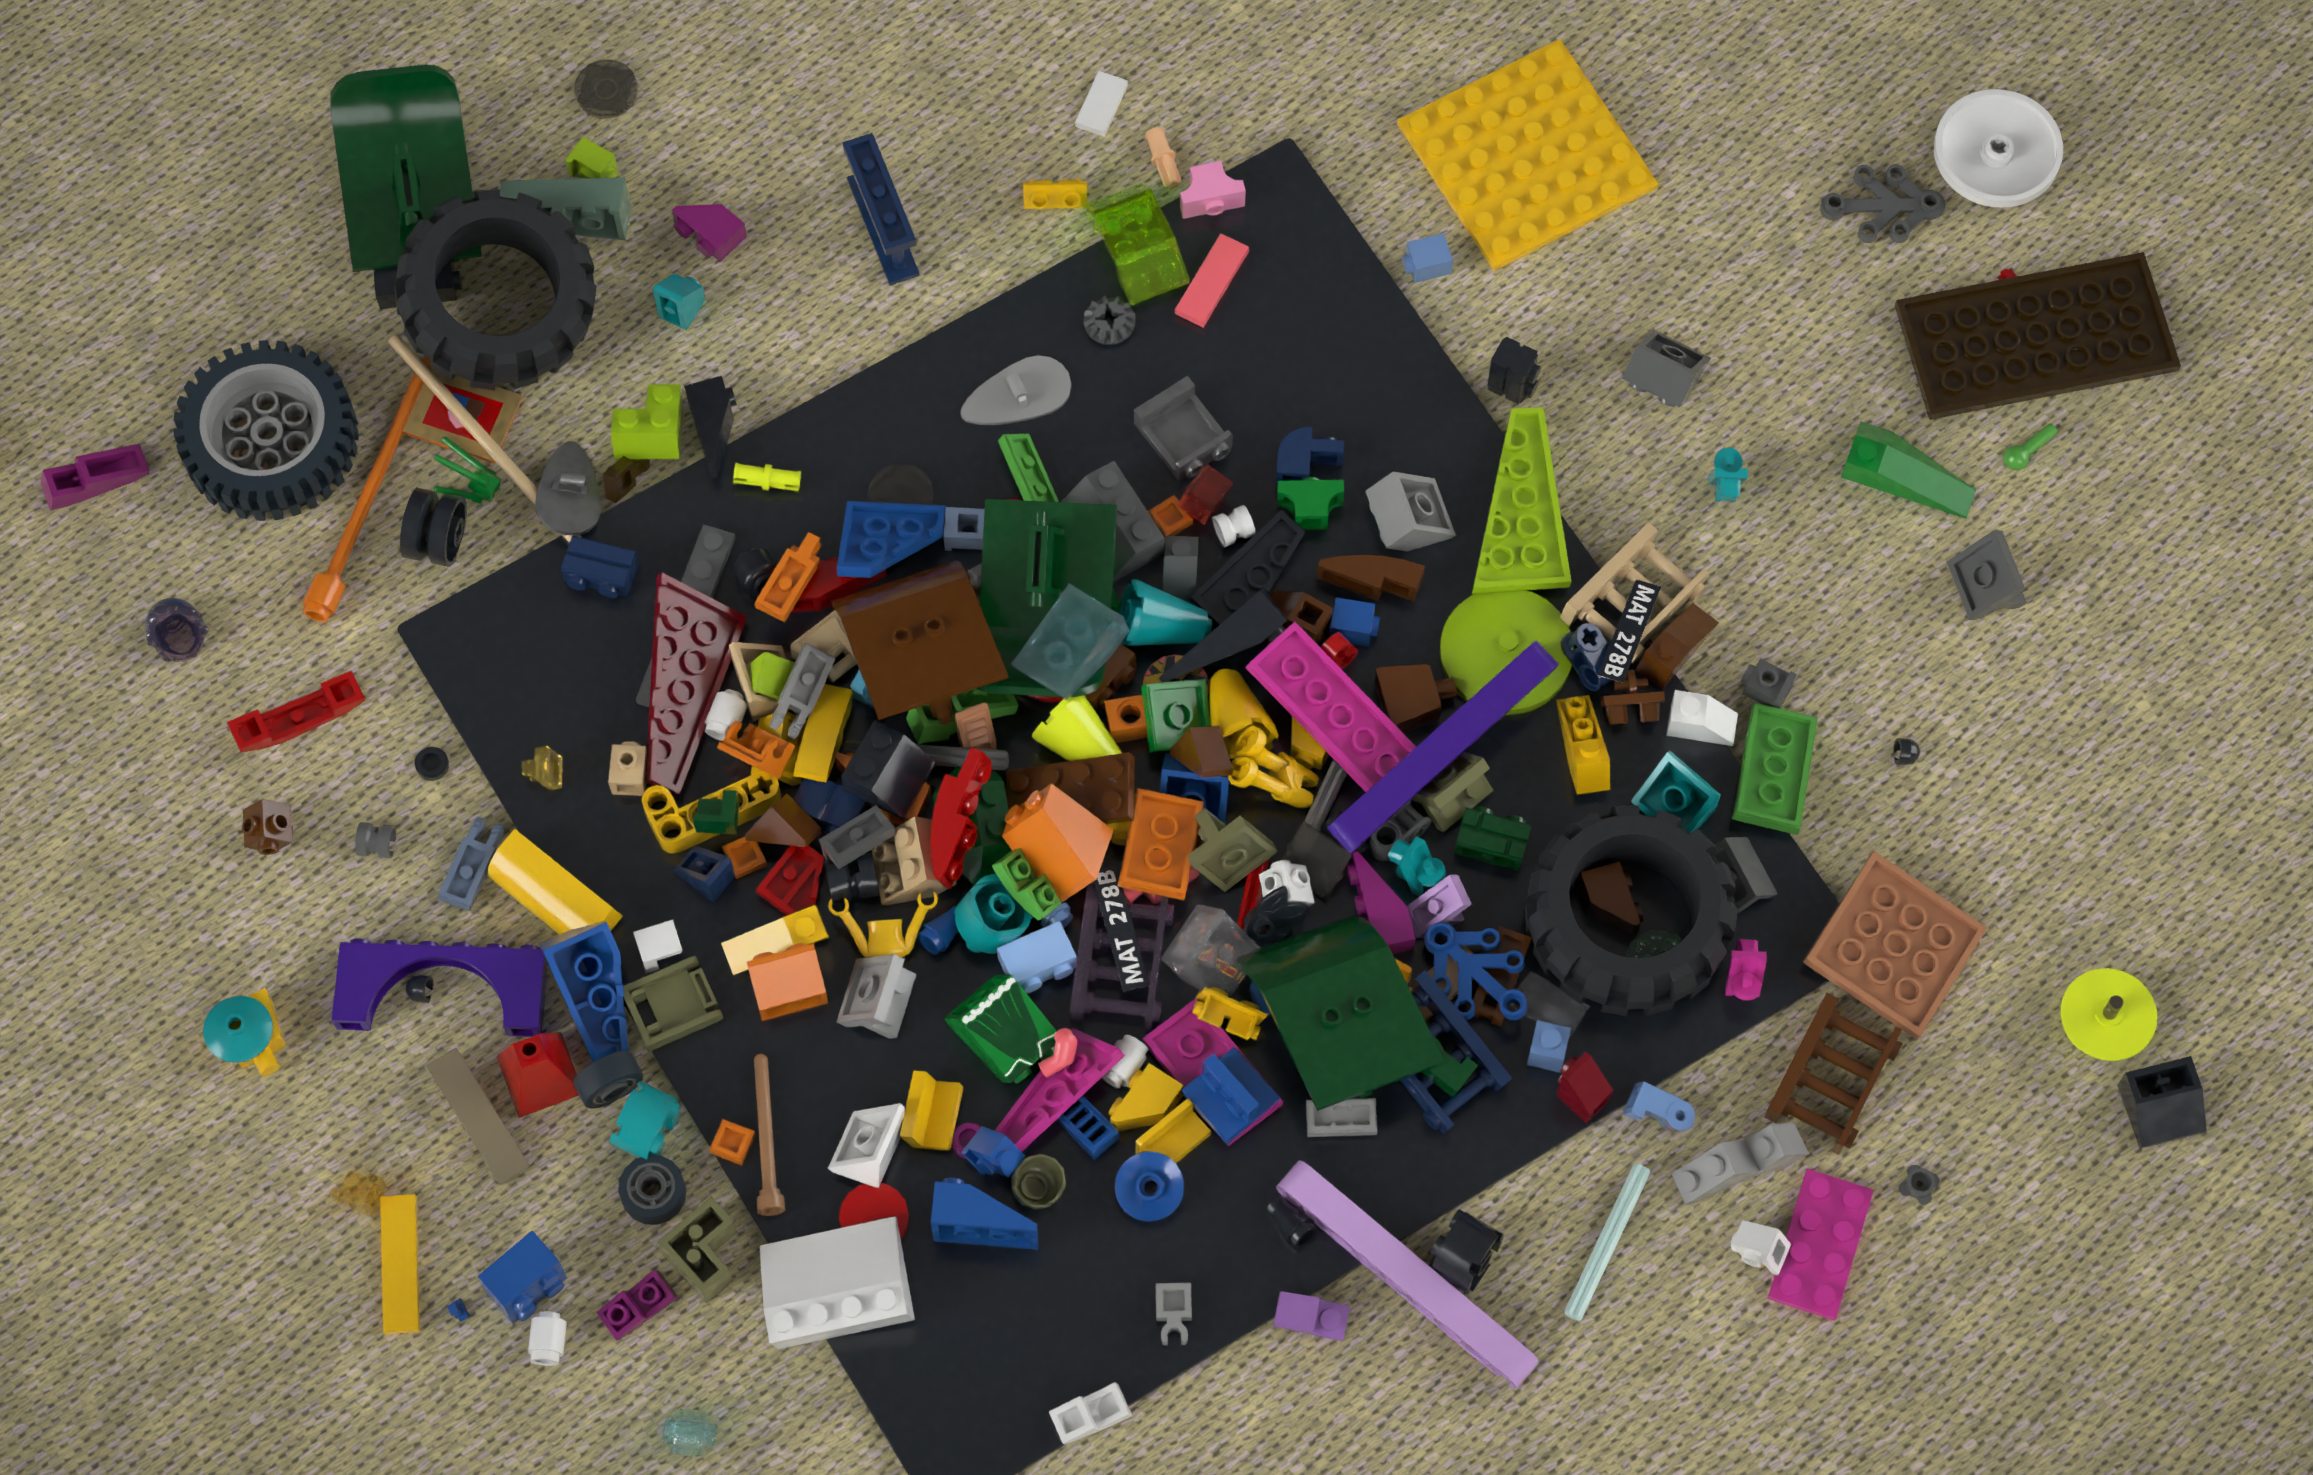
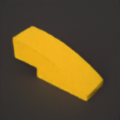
M824 684L813 711L808 717L793 776L827 782L835 762V754L839 751L842 744L843 730L851 712L852 689Z

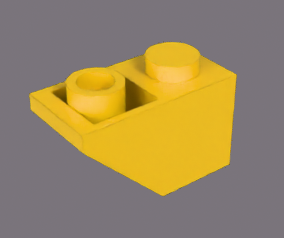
M1149 1063L1143 1072L1137 1070L1128 1084L1130 1091L1125 1098L1118 1097L1108 1113L1111 1116L1110 1123L1118 1131L1157 1124L1173 1111L1183 1097L1182 1089L1184 1085Z

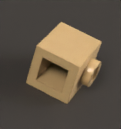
M623 742L621 745H612L608 780L612 794L643 796L647 786V782H645L646 746H641L636 742Z

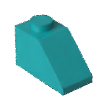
M673 274L655 284L652 289L658 317L685 330L689 328L706 300L703 286L696 279L689 276L684 278Z

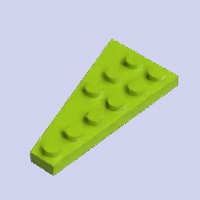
M1544 407L1511 409L1472 594L1570 587L1571 575Z

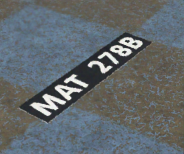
M1640 580L1635 581L1598 676L1624 682L1661 586Z
M1116 864L1101 867L1094 885L1122 989L1127 991L1149 986L1124 890L1122 887H1117L1119 872Z

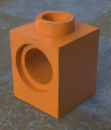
M1142 695L1104 701L1108 732L1115 743L1148 738ZM1132 714L1139 719L1134 723H1127L1122 718Z

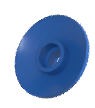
M1148 1151L1135 1154L1124 1162L1117 1173L1115 1180L1116 1198L1122 1209L1135 1219L1146 1222L1164 1219L1177 1209L1183 1198L1184 1178L1182 1172L1171 1158L1162 1153ZM1151 1181L1156 1182L1157 1191L1153 1194H1148L1145 1189L1147 1183Z

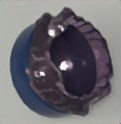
M179 598L163 599L151 607L146 617L147 644L153 646L164 661L184 662L195 658L200 653L204 645L205 635L209 632V627L204 624L202 613L198 612L189 602Z

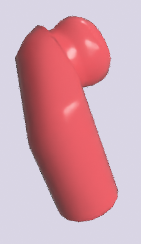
M1068 1028L1059 1029L1055 1033L1054 1055L1038 1063L1046 1078L1071 1065L1075 1059L1078 1043L1076 1036Z

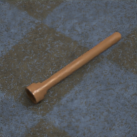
M758 1054L754 1058L763 1189L759 1191L760 1196L756 1198L758 1214L772 1216L785 1212L784 1196L780 1194V1189L776 1187L768 1059L764 1054Z

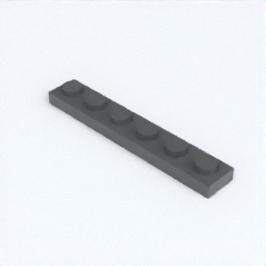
M703 525L681 582L713 599L733 547L735 534ZM652 658L636 697L637 704L649 707Z

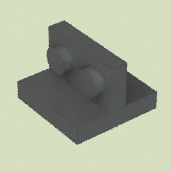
M1993 530L1947 561L1969 620L1980 619L1996 608L2016 609L2027 604L2022 592L2025 590V586L2003 531Z

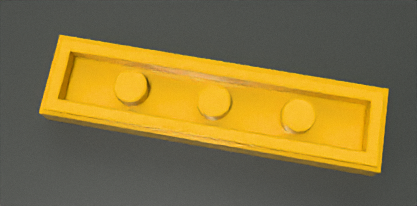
M415 1194L381 1196L383 1333L387 1335L420 1332L417 1197Z

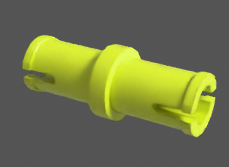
M736 463L733 484L761 486L762 490L767 491L770 488L799 492L801 471L774 469L769 464H765V467Z

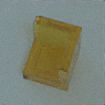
M350 1171L340 1190L332 1188L330 1195L334 1202L372 1218L387 1185L383 1178L372 1173L365 1177Z

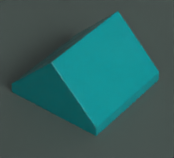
M1669 751L1631 802L1634 805H1638L1639 809L1649 816L1656 817L1658 809L1682 818L1680 827L1692 834L1716 812L1721 794L1675 754Z

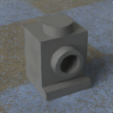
M1760 658L1756 666L1749 664L1741 679V682L1746 684L1743 695L1763 705L1781 708L1793 687L1797 674L1792 671L1788 673ZM1762 677H1764V678H1766V679H1768V680H1770V681H1772V682H1771V683H1766V682L1763 681Z

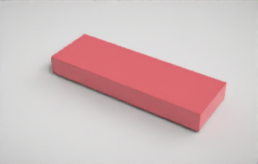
M1220 233L1175 308V314L1204 328L1249 253V247Z

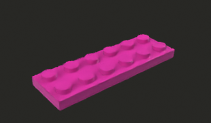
M1296 622L1290 625L1246 666V669L1365 792L1416 748L1404 733Z

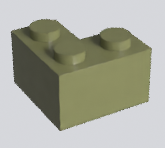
M711 1196L657 1242L661 1253L705 1303L709 1302L733 1281L730 1270L714 1252L737 1234L734 1221Z

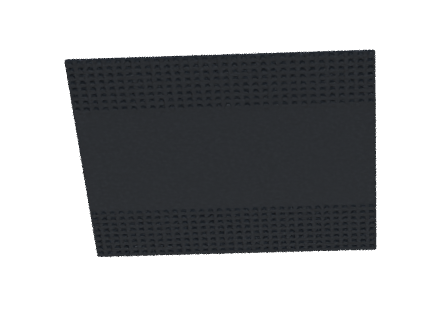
M1284 139L1225 172L1228 177L1234 180H1243L1246 190L1244 207L1224 210L1218 215L1204 214L1183 219L1179 197L729 443L725 450L718 478L711 479L704 457L600 514L597 525L589 532L580 536L581 538L637 552L639 566L627 597L618 595L617 598H609L600 594L597 589L586 587L585 590H577L568 586L567 582L563 579L561 566L567 554L569 542L563 536H560L398 626L397 630L518 832L623 916L611 930L620 951L623 986L657 972L654 971L646 974L633 933L635 931L673 920L682 952L658 960L657 963L660 970L689 957H697L699 966L688 971V973L702 968L718 1003V1007L711 1011L720 1009L723 1019L652 1050V1053L709 1147L713 1142L722 1119L755 1131V1137L742 1165L716 1155L715 1157L768 1244L841 1228L839 1214L842 1202L849 1192L859 1185L865 1184L833 1173L828 1169L854 1111L901 1103L906 1108L913 1071H926L936 1081L957 1082L963 1086L955 1129L964 1123H975L980 1127L983 1126L995 1131L1041 1069L1038 1063L1041 1060L1038 1059L1029 1067L1032 1072L1017 1084L1014 1081L1012 1083H1002L943 1019L992 976L1005 975L998 960V953L972 952L966 946V941L962 938L959 931L946 951H940L938 954H932L927 951L920 943L917 934L911 953L903 957L905 960L902 967L915 973L916 978L897 1038L889 1039L864 1026L845 1027L837 1023L855 961L865 957L859 951L854 938L843 920L838 916H834L829 910L828 905L831 900L825 858L815 905L818 907L829 938L814 943L828 1004L762 1021L749 970L733 975L721 943L786 916L755 891L790 845L757 842L765 857L767 866L741 878H735L713 903L673 871L693 847L677 854L664 851L646 818L642 796L614 795L611 793L608 783L612 745H621L623 742H636L641 746H646L647 749L649 707L637 704L636 697L652 658L657 575L664 573L680 582L682 581L703 525L734 533L735 541L713 599L747 616L738 642L780 645L783 648L786 659L795 662L796 660L791 657V644L835 609L831 605L821 611L791 612L785 622L757 609L755 601L758 597L748 595L733 574L735 561L743 551L752 548L766 549L778 564L787 548L791 549L793 545L800 547L809 532L820 537L822 545L816 555L820 558V561H826L830 557H838L847 501L945 505L946 507L985 509V499L1004 500L1012 497L1023 499L998 440L1003 434L1029 433L1059 502L1086 475L1112 461L1116 462L1147 511L1175 495L1192 517L1193 524L1174 536L1198 537L1197 591L1252 538L1236 537L1234 544L1224 547L1216 534L1212 517L1222 513L1229 516L1234 508L1244 505L1252 518L1256 533L1281 509L1294 520L1289 510L1277 506L1276 471L1278 449L1282 440L1292 431L1302 427H1312V439L1328 436L1344 441L1342 466L1310 464L1309 477H1315L1319 480H1344L1343 506H1337L1329 512L1327 530H1304V536L1268 595L1271 596L1274 590L1304 592L1332 607L1333 611L1336 597L1375 604L1374 616L1380 617L1377 637L1370 636L1369 647L1353 645L1358 650V653L1353 661L1342 670L1381 711L1382 707L1374 682L1376 668L1427 664L1431 667L1434 681L1446 679L1440 661L1442 631L1454 609L1465 599L1474 595L1472 590L1505 435L1293 139ZM1221 233L1248 246L1249 253L1203 328L1176 315L1175 308ZM1104 295L1107 298H1116L1118 296L1121 301L1129 303L1133 313H1135L1133 332L1127 339L1117 344H1102L1093 340L1087 334L1084 327L1085 310L1089 308L1092 300L1096 302L1102 299ZM1106 311L1105 319L1103 320H1106L1108 325H1110V329H1113L1114 319L1118 317H1112L1111 313ZM1037 355L1051 357L1062 363L1069 372L1071 380L1069 398L1060 409L1051 414L1031 420L1001 425H978L966 422L961 418L962 406L979 386L1008 366L1022 359ZM1186 376L1195 385V395L1224 432L1229 430L1233 435L1232 448L1229 454L1219 461L1213 460L1206 464L1195 486L1192 481H1196L1199 475L1197 474L1192 478L1187 476L1178 481L1134 424L1135 408ZM735 464L765 467V464H769L774 469L801 471L799 492L770 488L767 491L762 490L761 486L733 484ZM1392 472L1435 478L1456 536L1452 539L1410 551L1386 548L1381 540L1375 516L1370 510V502L1366 490ZM1561 515L1571 575L1570 587L1527 591L1546 599L1562 614L1566 603L1600 568ZM943 533V537L887 568L884 578L857 592L956 560L962 564L968 575V570L982 563V550L952 548V551H945ZM1165 554L1113 583L1119 603L1127 584H1132L1131 580L1133 579L1140 580L1163 591ZM1376 555L1414 562L1425 566L1422 584L1414 602L1386 591L1382 592L1379 601H1375L1317 579L1319 561L1337 556ZM1598 598L1593 603L1595 605L1594 610L1617 628L1622 612L1606 599L1602 601ZM1118 615L1112 617L1111 636L1116 640V627L1123 628V618L1117 617ZM1578 618L1569 627L1570 632H1575L1580 625L1589 622L1585 619L1581 621ZM1213 623L1211 632L1217 628ZM1330 627L1318 645L1320 648L1330 638ZM1589 635L1588 637H1586V639H1591L1593 635ZM1603 635L1607 643L1610 645L1611 641ZM1266 638L1260 644L1203 666L1202 668L1207 673L1208 682L1215 672L1221 669L1236 670L1240 673L1276 725L1279 736L1278 740L1274 738L1272 741L1273 748L1270 752L1276 755L1284 752L1291 756L1292 715L1246 669V666L1267 647L1269 640ZM1651 639L1643 645L1645 651L1653 643ZM1198 643L1125 646L1136 655L1137 672L1128 684H1122L1116 690L1114 699L1142 695L1141 686L1143 685L1145 673L1154 662L1166 656H1184ZM1645 651L1633 664H1630L1628 669L1634 670L1636 679L1645 678L1636 671ZM842 653L836 657L833 665L843 659L845 655ZM731 659L719 692H725L726 689H730L744 696ZM858 664L833 683L827 678L825 684L851 689V683L859 671ZM1571 666L1564 686L1549 702L1526 713L1504 715L1464 751L1484 758L1490 768L1484 773V776L1494 791L1476 806L1486 807L1493 811V815L1504 818L1508 815L1522 817L1526 820V824L1532 825L1520 871L1454 854L1464 816L1444 832L1437 830L1434 823L1431 822L1430 826L1419 838L1425 840L1432 858H1437L1443 862L1446 868L1445 878L1449 875L1459 876L1472 905L1461 912L1464 920L1453 925L1457 932H1477L1487 928H1493L1498 931L1500 926L1529 936L1526 934L1525 906L1531 874L1536 869L1539 855L1553 836L1564 834L1568 831L1570 822L1591 811L1597 812L1600 817L1610 814L1612 806L1634 805L1631 800L1666 753L1671 751L1721 794L1716 812L1698 830L1714 845L1724 838L1747 837L1777 891V895L1773 898L1758 899L1746 909L1737 913L1735 933L1721 968H1717L1711 976L1710 983L1691 1000L1681 998L1674 1002L1671 1010L1652 1015L1644 1014L1643 1009H1628L1627 1016L1601 1012L1602 1004L1587 998L1581 1004L1560 990L1562 982L1554 974L1551 976L1546 975L1533 954L1534 943L1533 939H1531L1524 960L1525 966L1520 972L1514 988L1521 991L1526 997V1014L1518 1020H1509L1504 1017L1501 1027L1492 1024V1020L1479 1016L1478 1019L1472 1017L1466 1020L1512 1079L1497 1092L1492 1087L1489 1089L1483 1088L1448 1117L1454 1125L1444 1134L1439 1129L1434 1130L1426 1122L1423 1116L1425 1111L1403 1083L1398 1080L1372 1090L1373 1095L1369 1097L1376 1098L1377 1135L1307 1137L1306 1100L1312 1099L1272 1014L1268 1015L1259 1025H1256L1261 1027L1256 1040L1252 1038L1245 1040L1227 1032L1226 1028L1230 1019L1224 1017L1221 1028L1281 1098L1283 1105L1230 1146L1221 1139L1193 1107L1196 1115L1211 1130V1135L1176 1163L1184 1178L1183 1198L1172 1214L1158 1221L1146 1222L1128 1215L1120 1206L1115 1194V1180L1119 1169L1126 1160L1136 1154V1140L1154 1125L1119 1131L1120 1139L1093 1161L1057 1120L1054 1121L1022 1151L1025 1155L1023 1159L1033 1155L1044 1154L1055 1158L1064 1168L1066 1186L1061 1196L1050 1207L1039 1210L1024 1207L1016 1200L1011 1190L1010 1181L1012 1174L1009 1177L996 1172L993 1175L988 1173L983 1175L967 1159L958 1156L952 1144L950 1150L912 1148L900 1138L881 1183H885L898 1190L905 1199L909 1212L908 1229L901 1239L915 1320L826 1340L908 1475H1017L1065 1446L1060 1439L1049 1411L1079 1396L1084 1398L1114 1382L1119 1385L1129 1407L1274 1319L1280 1292L1312 1296L1363 1265L1315 1223L1313 1225L1317 1228V1232L1306 1245L1296 1248L1293 1244H1288L1273 1217L1267 1211L1269 1204L1277 1197L1282 1196L1276 1189V1186L1299 1160L1312 1167L1401 1242L1625 1106L1635 1083L1644 1081L1655 1087L1829 982L1828 979L1804 964L1803 961L1839 905V902L1790 833L1732 819L1741 765L1727 745L1666 736L1675 690L1688 692L1676 674L1663 690L1649 680L1648 688L1637 689V693L1664 691L1665 702L1660 703L1659 721L1640 722L1638 704L1627 705L1628 723L1609 725L1606 709L1600 706V697L1627 694V691H1615V680H1612L1597 691L1589 690L1581 682L1574 667ZM1013 694L1019 705L1016 713L991 719L996 738V750H1006L1009 754L1008 768L1006 770H995L1004 782L1005 792L1006 771L1068 762V760L1038 743L1032 737L1033 732L1042 721L1047 725L1046 720L1051 715L1050 712L1060 702H1042L1026 695ZM1458 694L1457 697L1440 700L1442 708L1438 720L1406 732L1404 735L1417 747L1462 707L1466 701ZM1589 695L1610 758V790L1577 795L1570 774L1556 700ZM852 696V708L843 730V741L838 752L844 754V745L847 740L862 741L874 720L904 734L913 743L918 744L906 719L909 710L879 720L873 707ZM748 707L741 721L742 727L737 733L738 739L743 736L744 730L750 723L758 727L759 720H752ZM1101 707L1097 715L1108 730L1105 709ZM787 710L788 712H790V713H792V714H795V715L798 714V713H796V712H794V711H792V710ZM1130 714L1122 719L1127 723H1134L1139 718ZM704 729L680 794L673 796L678 809L749 777L752 765L718 749L719 742L722 743L723 741L712 738ZM957 732L950 735L948 740L918 744L960 747ZM1148 738L1116 743L1122 753L1129 752L1135 757L1134 793H1136L1137 788L1160 792L1162 766L1165 754L1170 753V750L1150 752ZM1330 755L1321 770L1314 767L1310 769L1319 777L1317 785L1315 787L1301 786V788L1313 794V801L1333 761ZM835 761L828 780L843 786L842 774L837 769ZM1258 765L1260 771L1270 775L1269 769ZM935 766L926 780L927 785L931 787V795L942 784L945 774L949 775L955 767ZM1348 773L1325 823L1338 810L1344 813L1366 793ZM778 780L781 798L788 794L794 799L801 784L791 786ZM647 783L646 790L653 785ZM1230 783L1225 824L1228 825L1237 817L1242 816L1273 842L1278 852L1270 857L1267 870L1271 868L1273 863L1280 860H1290L1293 864L1306 865L1315 903L1308 906L1303 920L1291 926L1293 934L1290 937L1339 919L1358 916L1354 897L1359 896L1356 884L1350 885L1347 873V865H1351L1352 855L1324 837L1326 834L1322 830L1309 854H1304L1294 848L1296 837L1311 806L1297 808L1275 800L1271 792L1250 785L1246 788H1241ZM766 788L760 790L764 795L770 793ZM750 794L747 795L749 803L752 802ZM933 798L931 799L923 818H933ZM1411 800L1410 805L1423 817H1429L1421 803ZM657 801L652 804L651 809L660 810L667 803ZM1639 809V814L1646 815ZM763 815L737 826V834H720L696 846L725 856L722 846L745 837V834ZM821 828L822 834L809 844L810 847L822 856L824 855L819 839L826 836L824 833L825 829ZM672 829L666 832L664 836L671 839L676 838L681 831ZM1371 836L1366 840L1368 843H1370ZM1380 837L1377 839L1383 845H1390L1393 843L1392 840L1387 837ZM1110 840L1101 867L1117 864L1120 875L1125 846L1116 845ZM1369 848L1361 855L1406 906L1420 897L1411 892L1406 880L1397 876L1395 872L1397 863L1375 859L1371 855ZM1621 864L1623 872L1628 871L1633 884V891H1630L1633 902L1640 904L1644 917L1638 935L1629 936L1588 915L1578 884L1569 895L1570 906L1578 926L1592 942L1613 954L1630 958H1644L1646 954L1650 956L1659 955L1675 946L1672 944L1673 942L1670 943L1667 940L1668 938L1676 940L1679 944L1691 931L1690 913L1683 896L1667 878L1649 868L1639 865ZM1200 873L1196 879L1188 883L1184 900L1167 897L1154 904L1142 893L1131 904L1127 903L1149 986L1123 991L1093 881L1062 902L1070 906V913L1073 915V919L1064 928V931L1077 956V968L1073 969V973L1063 979L1055 980V978L1043 982L1039 989L1027 993V995L1056 1031L1062 1028H1068L1069 1030L1074 1028L1113 1046L1117 1040H1122L1125 1035H1130L1143 1043L1142 1038L1192 1002L1204 987L1208 989L1216 987L1227 992L1229 998L1239 1002L1249 1001L1253 1003L1249 991L1250 984L1253 981L1239 967L1236 959L1248 952L1275 942H1270L1265 938L1253 940L1249 937L1238 935L1236 932L1247 876L1224 892ZM960 876L956 881V885L938 894L936 907L927 911L921 926L947 912L953 906H957L972 888V883ZM1423 885L1422 895L1428 890H1430L1432 887H1427ZM880 893L879 896L862 899L856 894L853 895L851 901H848V911L862 930L867 943V922L902 919V933L905 940L907 929L919 906L917 900L882 905ZM934 897L921 899V902L929 906L933 904ZM845 902L834 903L832 905L833 910L836 912L843 911ZM1033 917L1028 928L1019 938L1042 929V919L1037 920ZM1416 935L1414 950L1393 954L1395 959L1410 966L1412 969L1411 979L1408 983L1409 988L1411 987L1409 984L1423 971L1426 970L1428 972L1434 967V954L1427 950L1424 937L1417 938ZM1442 936L1438 937L1435 942L1442 945L1448 939ZM1487 936L1484 939V942L1487 944L1494 943L1495 937ZM1639 939H1641V940H1643V941H1644L1645 939H1647V940L1649 941V945H1648L1647 941H1645V943H1643V942L1640 941V942L1638 943L1639 946H1640V948L1637 949V950L1640 951V952H1637V951L1635 950V948L1638 947L1636 942H1637ZM1739 939L1757 940L1758 951L1766 952L1767 956L1760 997L1753 1000H1742L1735 995L1725 996V984L1731 951H1736V942ZM1481 945L1466 946L1473 954H1490ZM1213 947L1218 949L1220 953L1216 958L1239 971V975L1234 980L1200 960L1198 957L1201 952L1207 953ZM1475 980L1472 981V1000L1479 985ZM1458 994L1450 1000L1453 1005L1458 999ZM1486 995L1484 1003L1496 1007L1498 1001ZM624 999V1007L626 1008L627 1012L633 1020V1017ZM648 1000L635 1005L645 1028L657 1022ZM1512 1003L1508 1006L1507 1009L1511 1012H1515L1520 1008V1006L1516 1003ZM1463 1004L1459 1007V1011L1468 1012L1471 1006ZM1434 1015L1426 1021L1427 1026L1433 1023L1432 1018L1435 1017ZM1537 1020L1571 1028L1562 1067L1571 1057L1575 1056L1579 1059L1587 1052L1591 1055L1613 1089L1610 1101L1587 1124L1556 1096L1559 1088L1557 1081L1563 1074L1562 1072L1559 1073L1527 1065ZM1441 1033L1436 1037L1441 1043L1443 1050L1448 1054L1455 1049L1454 1045L1456 1042L1448 1033ZM1148 1050L1145 1054L1146 1060L1140 1070L1143 1072L1150 1063L1169 1075ZM758 1054H764L768 1059L776 1187L780 1189V1194L784 1196L785 1212L772 1216L758 1214L756 1198L760 1196L759 1191L763 1189L754 1058ZM1477 1069L1473 1071L1462 1087L1477 1076ZM1419 1072L1414 1075L1419 1078L1423 1074ZM1101 1078L1083 1096L1110 1121L1111 1116L1108 1113L1118 1097L1124 1099L1130 1088L1122 1085L1120 1088H1115ZM1435 1083L1426 1089L1439 1106L1451 1097ZM1184 1096L1181 1098L1176 1107L1186 1100ZM1356 1096L1351 1099H1360V1097ZM1075 1102L1063 1114L1067 1115L1078 1103ZM1082 1110L1070 1121L1075 1124L1087 1113ZM1091 1119L1086 1125H1084L1080 1129V1131L1084 1133L1091 1126H1093L1095 1122ZM1100 1128L1089 1140L1093 1142L1104 1132ZM945 1178L961 1179L964 1181V1184L976 1187L1035 1222L1038 1229V1250L934 1241L931 1228V1213L935 1181L943 1182ZM1154 1181L1148 1182L1145 1187L1148 1194L1155 1193L1157 1191V1183ZM1156 1283H1191L1192 1321H1182V1324L1188 1331L1186 1345L1181 1344V1335L1176 1331L1168 1334V1345L1162 1344L1161 1331L1164 1325L1167 1324V1321H1156Z

